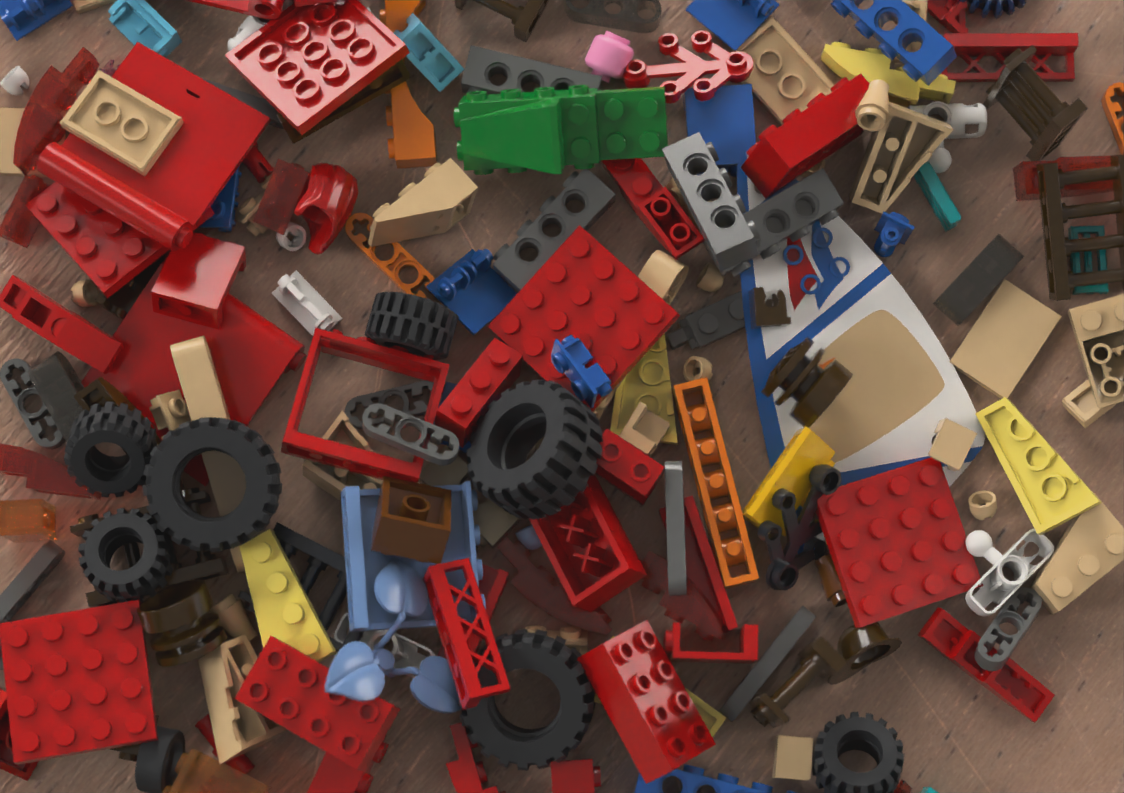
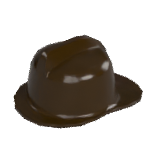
M878 622L860 628H855V625L850 626L842 633L837 645L838 653L847 663L837 673L829 676L828 683L834 685L845 681L869 664L895 652L901 646L902 641L899 638H889Z

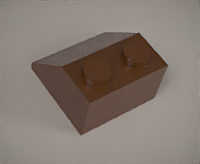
M383 476L372 529L371 550L388 556L396 555L415 559L422 563L441 564L451 532L452 490Z

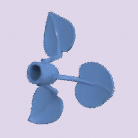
M391 559L376 577L374 589L376 599L381 607L389 613H399L398 618L380 642L374 645L373 651L367 644L358 641L350 642L338 651L328 671L325 692L342 695L356 701H371L382 693L386 675L389 678H393L396 675L413 674L416 677L412 680L410 689L420 704L436 712H457L462 707L458 706V693L448 660L440 656H429L422 660L420 669L416 667L395 669L393 654L384 649V646L404 622L406 614L412 617L420 616L424 613L428 602L427 589L418 572L400 559Z

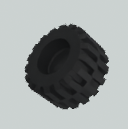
M381 292L375 295L365 336L381 346L389 348L391 346H400L407 349L410 354L421 357L432 355L434 356L433 360L445 359L450 351L458 322V315L448 307L426 298L401 292Z
M106 402L104 407H101L99 403L91 405L90 411L84 409L80 413L79 418L75 419L72 424L65 448L64 462L65 465H68L67 472L69 476H76L75 483L79 487L87 486V492L91 494L98 491L102 493L101 497L109 498L110 493H115L116 497L124 496L126 490L131 494L137 491L138 485L143 486L146 482V475L143 474L146 464H149L152 456L150 453L157 446V441H155L156 432L155 429H150L151 421L147 417L142 419L140 417L141 411L135 408L133 411L127 409L128 404L121 403L120 407L114 406L113 402ZM104 442L113 443L122 447L128 454L118 457L108 456L100 452L95 445Z
M119 508L116 515H112L108 511L103 514L105 519L100 522L95 519L90 523L93 526L92 531L85 530L82 535L86 543H79L78 551L82 555L79 558V563L84 570L83 573L101 595L104 594L108 600L113 602L116 599L120 603L128 602L130 599L144 602V595L148 594L152 598L157 595L154 590L158 586L161 588L165 587L168 583L164 578L165 575L171 576L173 572V567L170 562H175L174 553L171 550L173 547L166 534L161 532L156 526L157 522L147 513L142 515L140 510L133 508L129 514L125 508ZM130 542L144 544L142 557L133 567L122 571L110 569L111 558L119 547Z
M851 712L850 718H846L842 714L836 717L835 724L829 721L825 725L824 732L820 731L817 737V744H815L813 776H816L815 783L818 789L824 788V793H894L896 785L899 784L904 762L903 744L901 740H896V730L893 727L887 729V721L882 718L878 722L873 720V714L866 713L865 717H859L858 712ZM850 750H860L871 755L878 766L868 772H854L844 767L838 757Z

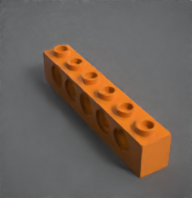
M705 377L673 385L672 395L712 551L725 590L757 582L759 575L708 379Z

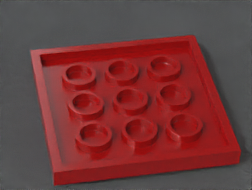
M340 0L295 7L294 2L281 12L280 17L269 21L225 54V57L229 64L303 135L410 52L406 44L358 0Z
M57 182L51 184L25 204L29 212L107 299L170 250ZM211 207L207 210V212L202 217L200 222L197 224L195 229L214 215V212Z
M579 225L488 327L508 346L523 354L522 359L546 381L560 384L576 397L571 387V381L565 373H559L552 363L551 352L556 339L561 343L569 335L579 338L593 356L592 361L584 365L587 369L598 363L611 380L610 386L614 389L680 315ZM597 394L591 411L593 412L607 396L601 397Z
M931 457L839 486L834 493L830 495L823 494L817 500L816 514L855 628H860L967 592L981 578L973 555L966 549L965 541L967 537L941 462Z
M140 600L0 623V641L13 760L15 764L158 741L145 630L136 610L141 605Z

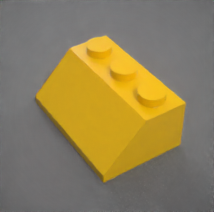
M805 426L797 430L742 510L744 519L758 529L764 521H772L781 527L782 535L785 537L786 533L781 510L772 505L774 493L778 489L784 488L795 494V510H797L799 505L803 507L812 488L809 481L810 471L816 465L828 464L833 467L835 462L831 458L835 451L808 427Z

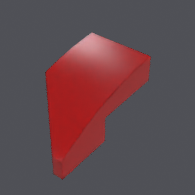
M928 0L927 12L953 34L968 33L965 17L967 1Z

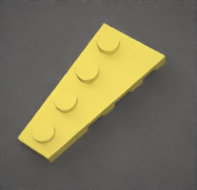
M665 333L631 369L615 392L610 431L618 436L639 403L642 402L647 405L648 410L670 424L660 443L678 445Z
M1004 397L976 413L987 438L1038 535H1043L1102 503L1008 398Z
M269 529L242 544L240 551L263 648L269 637L273 636L318 662L336 653L274 531Z

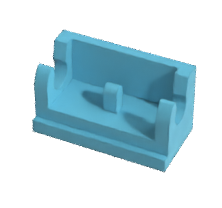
M117 0L108 10L111 14L109 21L134 46L139 42L166 58L182 42L178 32L145 0Z
M412 13L406 19L407 28L402 32L396 30L394 34L406 44L410 52L406 57L441 92L464 68L418 17Z

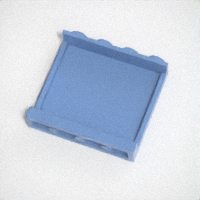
M465 481L461 485L435 486L452 490L451 532L441 563L469 557L479 588L478 580L483 579L482 561L476 558V546L480 545V528L478 524L474 525L473 511H477L478 507L476 490H471V481ZM359 486L344 487L340 493L350 632L389 630L397 620L399 613L387 612L376 599L374 587L379 572L391 559H400L413 567L423 579L428 567L436 564L430 562L422 563L411 558L396 555L388 556L381 552L372 551V529L380 488L359 489ZM463 570L445 573L448 583L462 591L466 584ZM467 589L465 592L468 595H470L469 589ZM481 594V597H482V600H483V604H484V607H485V610H486L485 597H484V594ZM452 595V596H453V599H454V603H455V601L457 600V597H455L454 595ZM429 599L423 614L418 617L406 614L404 622L398 629L437 627ZM462 600L459 602L456 608L459 617L473 623L477 616L475 608Z

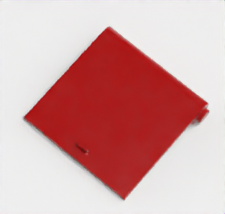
M137 42L112 77L180 116L184 122L146 176H143L72 133L69 134L62 145L56 142L47 145L39 156L36 168L38 172L174 252L179 248L184 249L190 243L193 230L264 132L271 119Z
M165 259L112 337L124 344L108 373H102L91 367L74 394L99 377H102L141 411L144 418L147 417L156 426L155 432L162 441L161 436L167 434L169 428L166 427L158 430L153 414L149 409L152 406L150 400L156 398L157 395L180 390L185 401L170 345L204 335L212 356L230 420L238 421L248 426L283 373L286 374L290 370L296 372L302 366L307 357L303 353L305 345L230 293H228L222 306L223 320L219 329L153 312L151 291L163 268ZM202 455L195 456L189 461L183 471L204 486H207L210 481Z

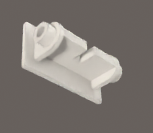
M297 270L290 276L288 274L282 276L277 282L279 286L272 292L275 298L312 336L314 335L315 328L330 331L343 319Z

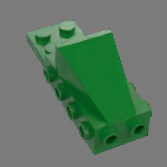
M588 85L569 86L568 90H555L554 87L535 88L534 92H521V89H505L500 91L501 94H487V91H471L467 93V96H463L458 103L459 107H454V124L456 128H461L462 139L457 141L458 161L464 162V171L473 170L475 175L491 174L494 172V169L507 168L508 173H521L527 171L528 168L550 174H562L565 165H574L575 169H590L595 167L594 163H600V160L664 157L662 148L669 146L665 87L598 90V88H589Z

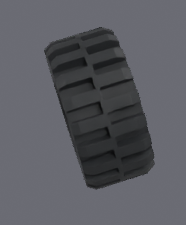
M532 380L531 383L529 381L516 384V389H507L501 393L502 397L498 401L493 400L489 404V410L484 416L481 415L478 419V427L475 432H472L469 439L471 448L467 449V461L470 464L467 466L473 485L485 497L517 518H531L533 520L545 518L546 514L550 516L560 512V507L563 505L569 506L576 500L575 496L580 491L584 492L589 485L587 483L591 475L594 476L597 471L596 461L601 459L602 445L599 443L603 439L596 414L560 384L546 380ZM544 437L535 454L525 462L533 446Z
M207 417L182 423L178 428L169 431L162 437L163 441L158 446H155L150 453L152 458L150 463L146 464L143 474L146 475V485H143V496H147L149 505L146 507L150 516L154 515L158 522L156 526L162 533H168L172 537V541L179 545L189 546L191 550L219 552L235 548L250 541L270 523V518L276 513L279 506L278 498L279 494H282V483H280L279 475L281 469L279 463L275 460L273 449L269 444H266L262 439L263 436L257 431L245 426L246 424L238 421ZM207 451H219L233 457L243 469L246 478V490L241 503L231 513L222 517H206L196 513L187 505L181 492L180 483L184 468L195 456Z
M527 629L516 630L512 635L502 634L495 641L506 674L515 669L536 670L549 677L558 688L560 708L557 716L550 724L537 729H524L511 724L499 712L495 703V695L482 698L476 707L462 709L460 714L462 726H467L469 729L467 737L471 743L475 744L478 742L482 746L480 753L488 759L491 755L499 758L498 764L507 768L509 763L517 764L518 770H529L531 765H537L538 769L549 767L550 761L554 760L559 763L568 756L569 751L575 750L582 742L594 713V697L596 692L587 678L584 668L577 659L581 656V653L575 647L572 649L565 645L566 640L558 635L556 639L546 636L547 631L537 630L536 633H528ZM486 645L480 650L478 655H484L487 649ZM488 654L486 659L491 661L490 656ZM473 661L474 666H475V669H476L478 663L475 662V661ZM481 666L477 673L481 688L497 685L498 681L495 673ZM458 696V706L462 707Z

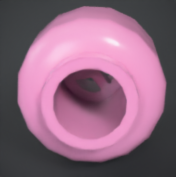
M606 31L605 35H596L585 57L586 65L593 69L591 74L602 76L601 80L607 83L610 82L611 77L622 79L626 71L625 66L634 56V51L629 46L631 41L609 31Z

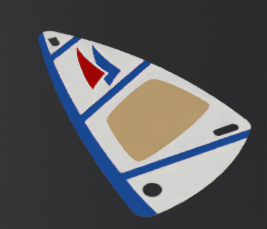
M747 153L739 159L737 164V194L741 197L746 212L799 182L795 179L765 199L762 194H758L755 191L753 182L741 169V166L749 157ZM800 200L795 203V209L798 214L802 216L812 214V207L807 201ZM839 216L824 225L817 221L808 226L810 233L793 243L790 238L779 243L778 245L781 250L764 260L761 255L750 260L751 267L740 274L743 312L757 407L771 468L796 431L803 427L789 416L796 402L792 397L780 406H777L774 402L783 391L780 387H777L768 398L761 391L766 385L769 373L789 349L800 344L806 337H809L814 343L805 354L807 357L811 358L822 348L825 352L818 366L835 358L833 361L837 360L853 374L839 395L809 427L835 451L831 460L835 462L833 467L841 473V483L839 486L930 458L928 453L932 447L931 441L937 435L934 431L939 421L947 418L977 433L960 471L953 472L947 469V465L941 463L950 487L982 449L985 442V432L976 416V410L938 338L911 298L882 261ZM771 217L766 219V227L770 232L780 233L783 231V224L778 218ZM818 228H827L832 233V243L826 248H818L812 242V234ZM822 231L818 232L816 241L819 244H826L828 242V235ZM789 245H798L803 250V260L797 265H789L783 260V251ZM789 249L787 258L795 262L799 259V252L796 249ZM836 257H843L850 264V270L844 277H835L829 270L830 262ZM836 261L833 269L836 273L842 274L846 270V265L842 261ZM808 274L816 275L821 281L819 291L812 295L804 293L800 287L801 279ZM807 278L804 282V287L808 291H813L817 287V282L813 278ZM763 287L766 301L767 299H772V294L777 295V291L782 290L786 297L787 317H791V324L786 327L774 326L751 329L748 292L753 288ZM800 505L796 510L797 519L803 508ZM823 532L815 536L826 543ZM804 544L800 546L798 554L803 551ZM828 546L825 555L830 553Z

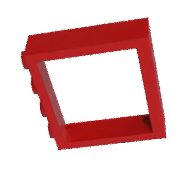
M315 328L283 437L281 453L380 480L383 479V476L418 483L424 459L414 455L411 463L298 432L321 352L433 382L424 421L433 425L450 364L433 360L434 356L432 355L421 357L410 354L407 349L400 346H391L390 348L381 346L367 337L352 338L343 335L337 329H333V332ZM427 433L426 441L422 448L427 449L431 434Z

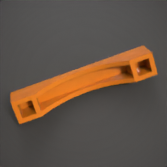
M385 0V9H379V19L393 33L396 30L402 32L408 26L406 19L412 13L419 17L426 7V0ZM406 81L385 92V94H391L392 106H385L387 126H393L394 138L388 139L389 159H395L397 169L433 166L437 163L434 125L421 112L411 96Z

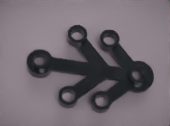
M828 464L816 465L810 471L809 481L812 488L798 519L795 510V494L784 488L778 489L774 493L772 505L781 510L787 537V544L784 550H782L780 542L782 529L779 525L767 520L759 526L758 537L767 543L771 561L766 571V583L774 590H789L797 582L798 570L811 561L818 560L826 553V543L815 537L823 532L819 519L817 517L816 520L811 521L818 507L817 500L823 494L830 495L834 493L841 483L840 471ZM804 544L803 551L797 554L800 546Z

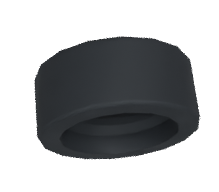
M157 726L158 741L141 743L135 768V783L137 789L142 792L172 793L184 763L185 738L180 730Z

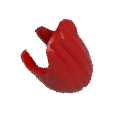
M317 163L311 166V171L304 176L281 214L283 219H287L291 211H294L296 216L301 215L308 224L311 236L308 248L317 255L322 254L345 226L353 212L358 197L357 179L340 165Z

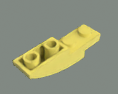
M833 42L831 45L825 44L822 52L821 61L841 79L847 77L850 81L861 73L869 83L873 80H883L889 85V102L905 108L916 105L919 98L949 103L954 94L956 81L948 80L946 75L940 74L929 86L921 79L915 82L903 71L902 67H897L895 70L889 69L891 60L879 49L866 48L862 51L851 49V46L846 43Z

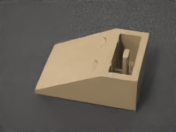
M452 158L442 165L439 162L435 163L424 174L425 178L417 185L414 182L408 184L399 193L398 196L400 198L391 205L387 202L374 212L368 244L373 247L445 233L470 213L478 187Z
M1124 294L1068 310L1075 340L1098 408L1124 401Z

